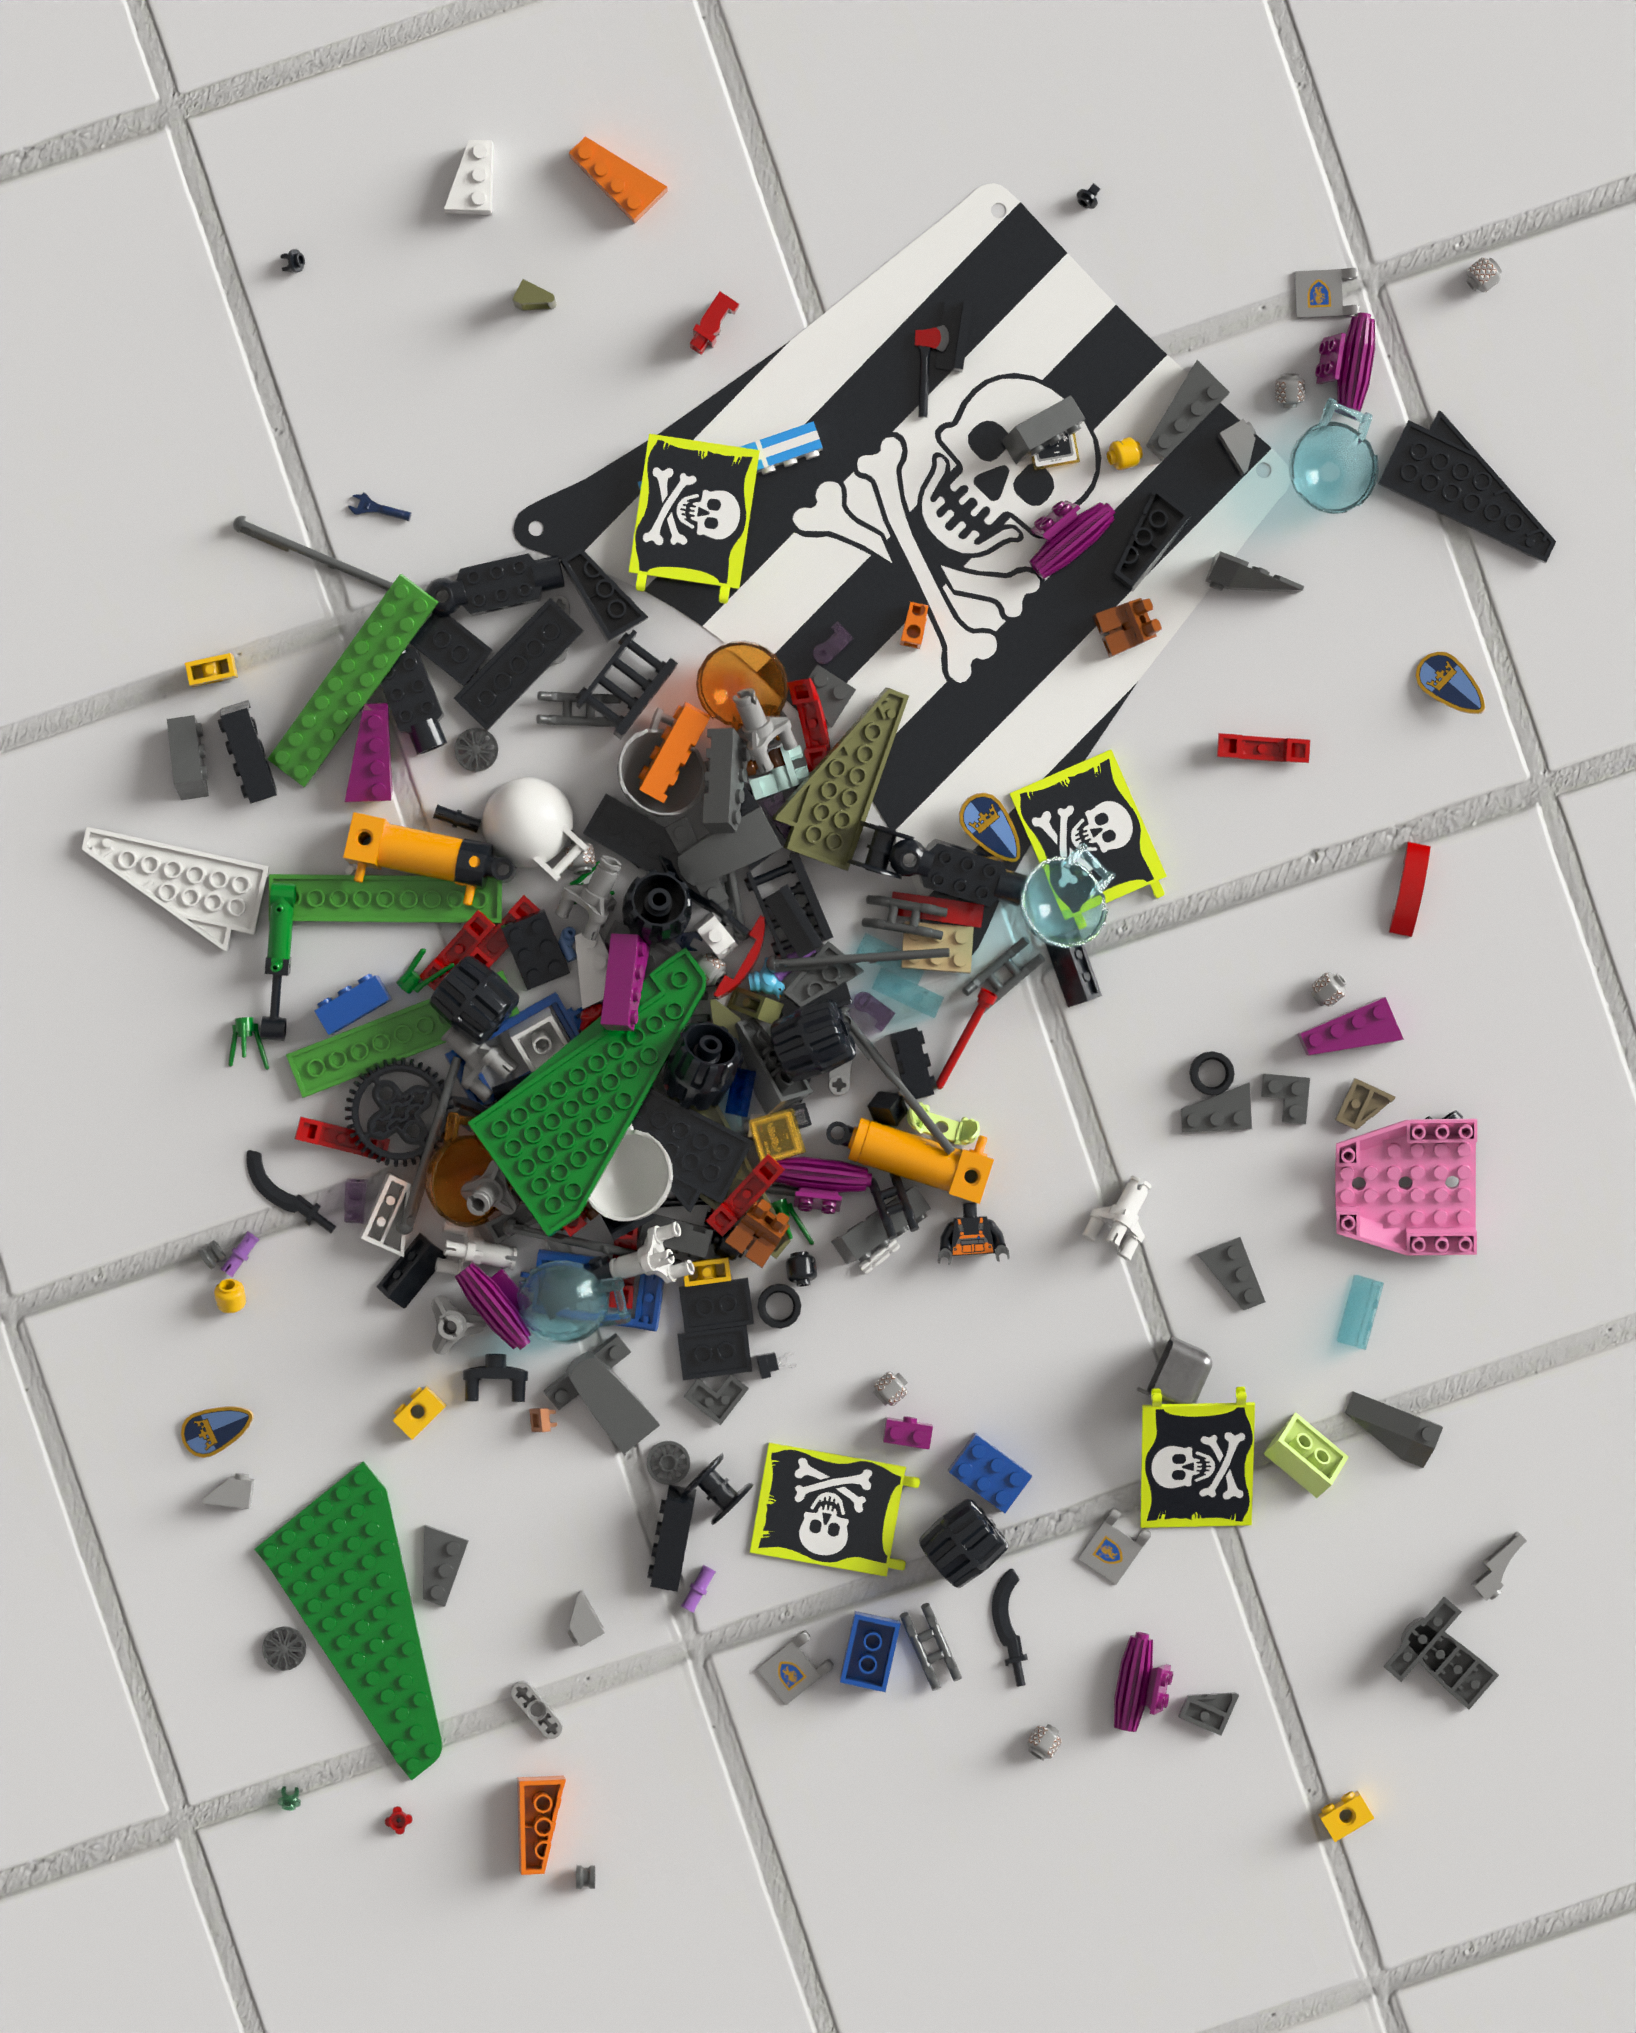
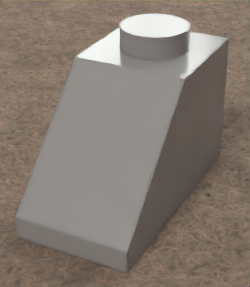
M1244 419L1218 434V438L1241 475L1248 471L1255 443L1254 434H1256L1250 422L1246 423Z
M235 1473V1477L231 1476L205 1496L202 1503L249 1509L252 1503L254 1479H250L248 1474Z
M583 1590L578 1592L569 1624L570 1631H568L574 1644L578 1642L580 1647L605 1633L602 1623Z

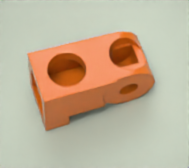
M910 602L900 645L920 649L927 620L928 605Z

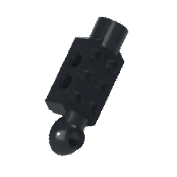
M527 553L460 568L455 581L448 578L435 579L426 587L425 592L435 600H437L436 596L439 591L445 590L448 592L449 597L447 601L439 602L433 609V614L448 616L454 613L460 606H463L472 616L539 602L544 591L565 587L558 555L534 560Z
M406 647L380 684L399 731L409 734L417 755L447 744L439 723L444 717V713L419 651L415 648Z
M914 839L900 840L893 845L889 854L891 868L897 874L907 877L919 875L920 882L924 888L988 907L996 901L1019 906L1026 889L1027 875L1005 869L1001 858L938 839L932 840L926 848ZM906 854H913L915 857L912 863H903V858Z

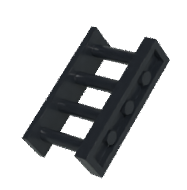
M634 629L630 634L625 633L618 642L620 645L619 649L588 689L583 687L576 696L578 699L576 707L580 709L586 702L614 723L613 726L616 728L614 735L620 740L678 664L672 658L667 663L665 661L661 662L634 642L633 639L637 634ZM627 648L656 669L655 672L658 674L653 681L651 679L647 680L619 659ZM613 666L642 687L641 690L644 693L639 699L631 697L605 677ZM599 684L628 705L627 708L630 711L625 717L617 715L591 695Z
M796 852L789 855L791 860L787 861V864L754 878L751 871L746 873L748 878L744 879L748 891H754L775 941L771 943L776 956L781 955L782 959L786 958L784 950L793 946L788 939L780 942L775 929L781 926L776 919L771 921L766 909L769 906L765 898H761L757 886L790 872L797 874L799 882H796V885L790 887L794 895H806L809 903H806L802 909L807 916L815 917L817 924L814 925V929L819 937H823L825 941L833 938L799 853Z

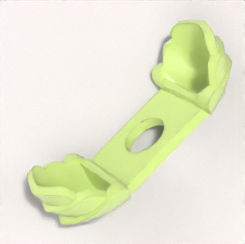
M918 1102L935 1124L942 1122L947 1125L948 1131L943 1134L949 1142L955 1145H968L973 1143L979 1136L980 1128L978 1121L963 1117L960 1122L930 1113L929 1105ZM910 1107L906 1116L910 1126L921 1134L925 1133L933 1136Z

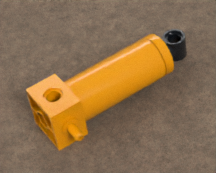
M862 1117L858 1127H852L843 1122L836 1121L832 1122L826 1130L827 1139L831 1143L850 1149L848 1160L858 1161L860 1164L947 1191L950 1195L978 1204L981 1202L994 1162L993 1158L987 1157V1154L983 1153L987 1137L982 1135L978 1136L974 1150L969 1149L968 1151L962 1148L961 1150L955 1148V1151L948 1155L936 1141L874 1121L870 1122V1120ZM836 1126L842 1127L845 1132L843 1138L839 1140L831 1136V1130ZM968 1170L976 1171L977 1178L973 1182H967L964 1178Z

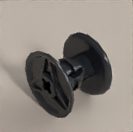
M860 820L862 826L875 830L871 844H867L869 850L865 863L852 859L848 860L847 863L865 868V870L874 873L885 874L902 880L901 875L887 870L889 854L897 837L903 839H914L915 837Z
M723 1453L702 1470L682 1492V1495H687L699 1486L708 1495L706 1499L708 1501L711 1499L720 1508L711 1520L712 1525L722 1519L753 1487L752 1483H748L736 1492L727 1483L729 1480L727 1478L723 1479L715 1468L724 1459Z

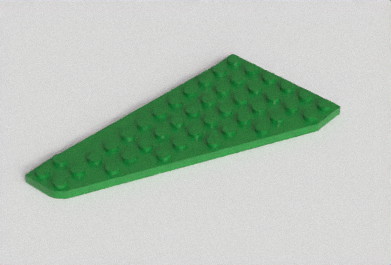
M686 947L666 960L643 981L638 1007V1023L635 1024L634 1031L606 1030L601 1025L600 1016L497 1103L468 1122L469 1127L548 1238L581 1215L667 1061L673 1044L679 1034L683 1032L705 992V973Z
M363 1461L254 1550L270 1568L396 1762L407 1776L413 1780L437 1761L441 1754L443 1743L388 1491Z

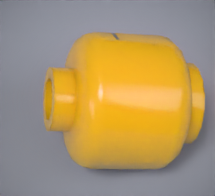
M1127 437L1113 441L1109 446L1106 456L1110 465H1114L1117 470H1124L1137 466L1143 457V451L1138 441Z
M225 1279L215 1287L214 1296L220 1311L235 1313L244 1308L246 1295L241 1282L234 1279Z

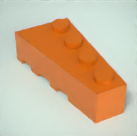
M586 136L569 152L570 158L634 224L668 192L667 186Z
M687 702L683 706L678 705L672 716L675 719L672 726H666L661 735V738L664 740L660 747L657 745L654 747L649 756L652 761L648 767L644 765L638 775V778L641 779L639 790L662 803L668 797L666 795L668 788L674 786L680 773V767L686 764L691 754L690 749L695 747L710 720L709 714Z
M564 1775L517 1777L519 1871L521 1875L545 1874L563 1788L566 1782Z

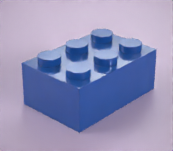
M368 974L357 980L359 985L356 987L347 986L337 992L339 995L337 998L332 1000V998L328 997L317 1004L319 1008L314 1011L328 1035L335 1034L393 1000L379 976Z
M974 1433L948 1469L950 1474L1003 1513L1007 1512L1032 1478L1030 1472L977 1433Z
M854 1611L839 1678L840 1683L886 1692L901 1625L899 1620Z

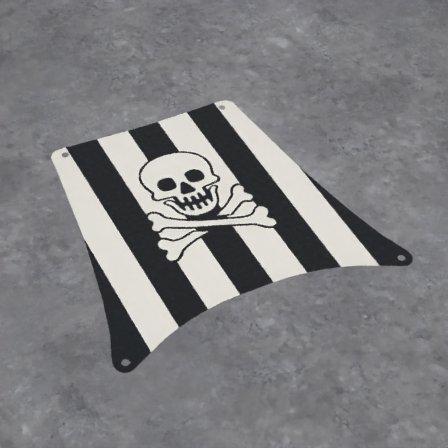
M995 183L986 184L974 190L941 220L885 263L791 341L657 434L741 447L814 421L823 449L819 451V456L806 460V457L797 459L798 463L792 466L784 467V464L776 466L774 472L762 475V472L756 473L740 588H730L727 604L719 602L721 586L647 575L645 592L674 607L730 646L796 710L797 706L792 703L788 682L809 678L817 664L855 688L856 691L833 727H830L826 721L829 741L832 747L836 745L885 688L909 695L873 798V802L890 829L915 837L914 840L920 842L924 848L932 840L938 839L992 855L972 840L959 823L961 805L968 797L983 792L991 794L1006 809L1019 838L1020 858L1018 861L1002 860L1005 869L1015 872L1031 843L1009 793L1086 760L1137 682L1211 588L1209 587L1210 583L1205 580L1214 556L1221 551L1235 557L1257 526L1287 491L1291 472L1285 461L1258 435L1254 434L1255 443L1248 471L1241 475L1218 438L1220 432L1239 422L1240 419L1221 403L1162 462L1146 445L1188 373L1170 358L1110 299L1015 196L1001 185ZM996 203H1001L1006 207V214L1002 218H996L991 213V208ZM946 299L961 302L964 299L973 300L963 371L961 373L936 369L937 350L932 348L929 363L927 418L918 417L921 357L919 347L915 346V330H925L941 326L944 301ZM1072 396L1086 418L1080 424L1081 429L1073 434L1077 459L1037 467L1035 458L1031 455L1015 464L1003 445L1002 440L1018 424ZM1131 437L1140 443L1143 457L1137 466L1117 470L1114 465L1109 464L1106 453L1109 451V446L1113 441ZM648 441L588 478L526 507L518 514L514 524V534L518 542L531 550L551 556L558 555L560 559L582 548L606 574L636 587L638 574L629 573V565L640 498V489L637 482L642 481ZM1260 463H1267L1271 467V473L1266 478H1262L1256 473V467ZM1154 487H1156L1190 513L1191 521L1132 592L1115 578L1114 572L1141 518ZM1067 500L1079 505L1081 509L1076 512L1077 515L1099 502L1103 504L1108 503L1115 511L1113 515L1115 520L1100 538L1070 564L1042 579L1029 563L1031 558L1047 541V539L1032 533L1031 529L1035 526L1034 522L1044 515H1049L1052 512V507L1060 501L1064 502ZM533 521H539L544 526V531L539 536H533L529 532V525ZM1149 598L1152 602L1153 610L1147 612L1150 620H1159L1162 630L1156 633L1157 637L1109 658L1102 638L1107 636L1108 633L1100 636L1092 616L1129 601ZM910 602L928 605L927 620L920 649L900 645ZM896 838V842L904 840L903 838ZM909 853L904 856L907 864H910L914 861L915 856ZM919 875L912 876L918 895L975 903L924 888L920 882ZM999 901L994 902L990 907L984 905L981 928L974 927L972 955L978 949ZM927 920L928 923H933V924L958 925V924H952V923H945V922H938V921Z

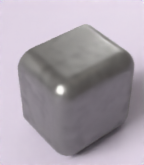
M1171 1336L1147 1390L1137 1387V1391L1151 1397V1390L1159 1388L1161 1389L1162 1403L1196 1404L1211 1371L1212 1359L1204 1350Z

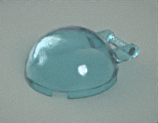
M1329 398L1324 407L1320 422L1306 430L1296 441L1289 459V476L1292 487L1305 504L1315 510L1330 514L1346 513L1348 510L1363 504L1371 495L1379 473L1378 455L1374 454L1370 442L1365 439L1372 421V414L1368 412L1363 414L1338 404L1337 400ZM1335 412L1360 422L1358 430L1347 424L1331 421L1333 413Z
M1084 842L1069 857L1055 856L1038 864L1024 880L1020 892V910L1026 926L1042 942L1053 947L1073 948L1086 944L1095 938L1105 925L1109 909H1106L1103 891L1115 878L1116 874L1113 871L1109 872L1087 850L1088 846ZM1080 856L1103 878L1099 883L1087 868L1076 862Z
M552 1261L544 1263L532 1269L525 1281H521L517 1292L518 1311L527 1328L539 1339L557 1345L579 1343L589 1338L600 1327L626 1324L631 1321V1313L627 1311L623 1293L624 1280L619 1277L597 1280L593 1273L583 1268L584 1264L576 1262ZM614 1291L618 1311L608 1313L609 1307L606 1292Z

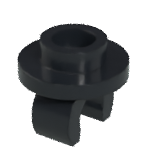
M1093 183L1088 191L1080 189L1077 192L1078 203L1084 208L1094 209L1098 204L1095 197L1100 188Z
M293 249L288 254L284 253L280 256L281 259H288L289 263L287 267H282V271L298 273L303 270L305 258L299 250Z

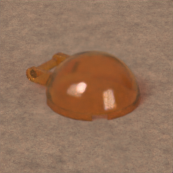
M745 640L732 641L719 646L706 656L697 673V695L702 707L712 719L716 718L725 725H732V728L738 731L744 724L735 706L736 703L732 699L733 696L737 695L738 691L752 688L765 716L780 717L779 714L786 704L788 693L787 674L783 664L768 648ZM779 735L773 738H776L777 741L780 740Z
M450 1112L447 1116L444 1144L436 1150L427 1165L425 1190L432 1207L442 1218L457 1226L465 1228L476 1227L488 1222L489 1219L487 1218L495 1210H500L492 1206L482 1216L472 1214L467 1208V1200L462 1197L461 1188L466 1182L471 1181L473 1176H482L492 1158L476 1135L458 1136L459 1125L469 1126L468 1122L475 1117L460 1116L456 1112Z

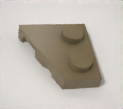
M1354 1078L1335 1120L1357 1130L1386 1105L1394 1101L1395 1096Z

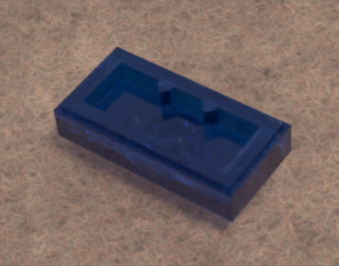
M737 1068L735 1078L729 1089L725 1113L748 1117L756 1071Z

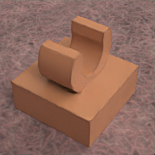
M549 1408L529 1409L532 1432L551 1431L550 1427L557 1426V1423L550 1422L549 1415L555 1414L556 1410H549Z

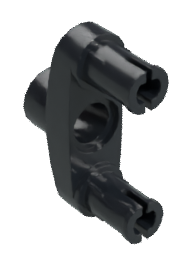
M485 1354V1366L463 1370L465 1401H479V1380L509 1379L512 1381V1402H525L528 1371L506 1366V1354Z

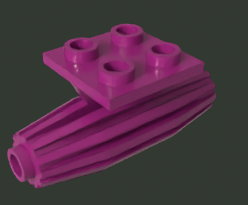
M1357 313V316H1353L1347 334L1339 333L1325 337L1319 346L1321 356L1315 371L1317 377L1316 384L1337 380L1339 410L1355 413L1361 412L1370 385L1375 354V320L1368 313Z
M1067 500L1064 502L1060 501L1052 507V512L1049 515H1044L1034 522L1035 526L1031 529L1032 533L1047 539V541L1031 558L1029 563L1042 579L1070 564L1100 538L1115 520L1113 516L1115 511L1108 503L1103 504L1099 502L1077 515L1076 512L1081 509L1079 505Z
M812 1157L775 1159L785 1169L775 1182L800 1188L799 1191L795 1192L793 1206L798 1207L800 1211L810 1212L812 1209L821 1210L824 1214L840 1212L842 1196H839L838 1193L866 1191V1187H869L872 1181V1173H868V1168L844 1161Z
M472 1262L455 1276L469 1303L490 1329L513 1350L516 1347L521 1350L531 1342L529 1340L531 1333L520 1315L531 1303L503 1268L490 1278Z
M1136 1632L1135 1635L1130 1636L1121 1660L1114 1697V1728L1137 1732L1146 1706L1150 1709V1714L1152 1715L1163 1711V1708L1168 1706L1169 1694H1166L1167 1686L1172 1683L1173 1671H1170L1171 1665L1169 1664L1153 1668V1639H1150L1147 1633Z

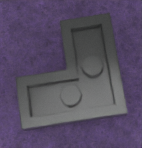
M1263 1074L1261 1097L1284 1099L1282 1122L1306 1124L1310 1078Z
M732 1374L729 1375L717 1392L698 1378L684 1395V1398L721 1425L749 1388Z

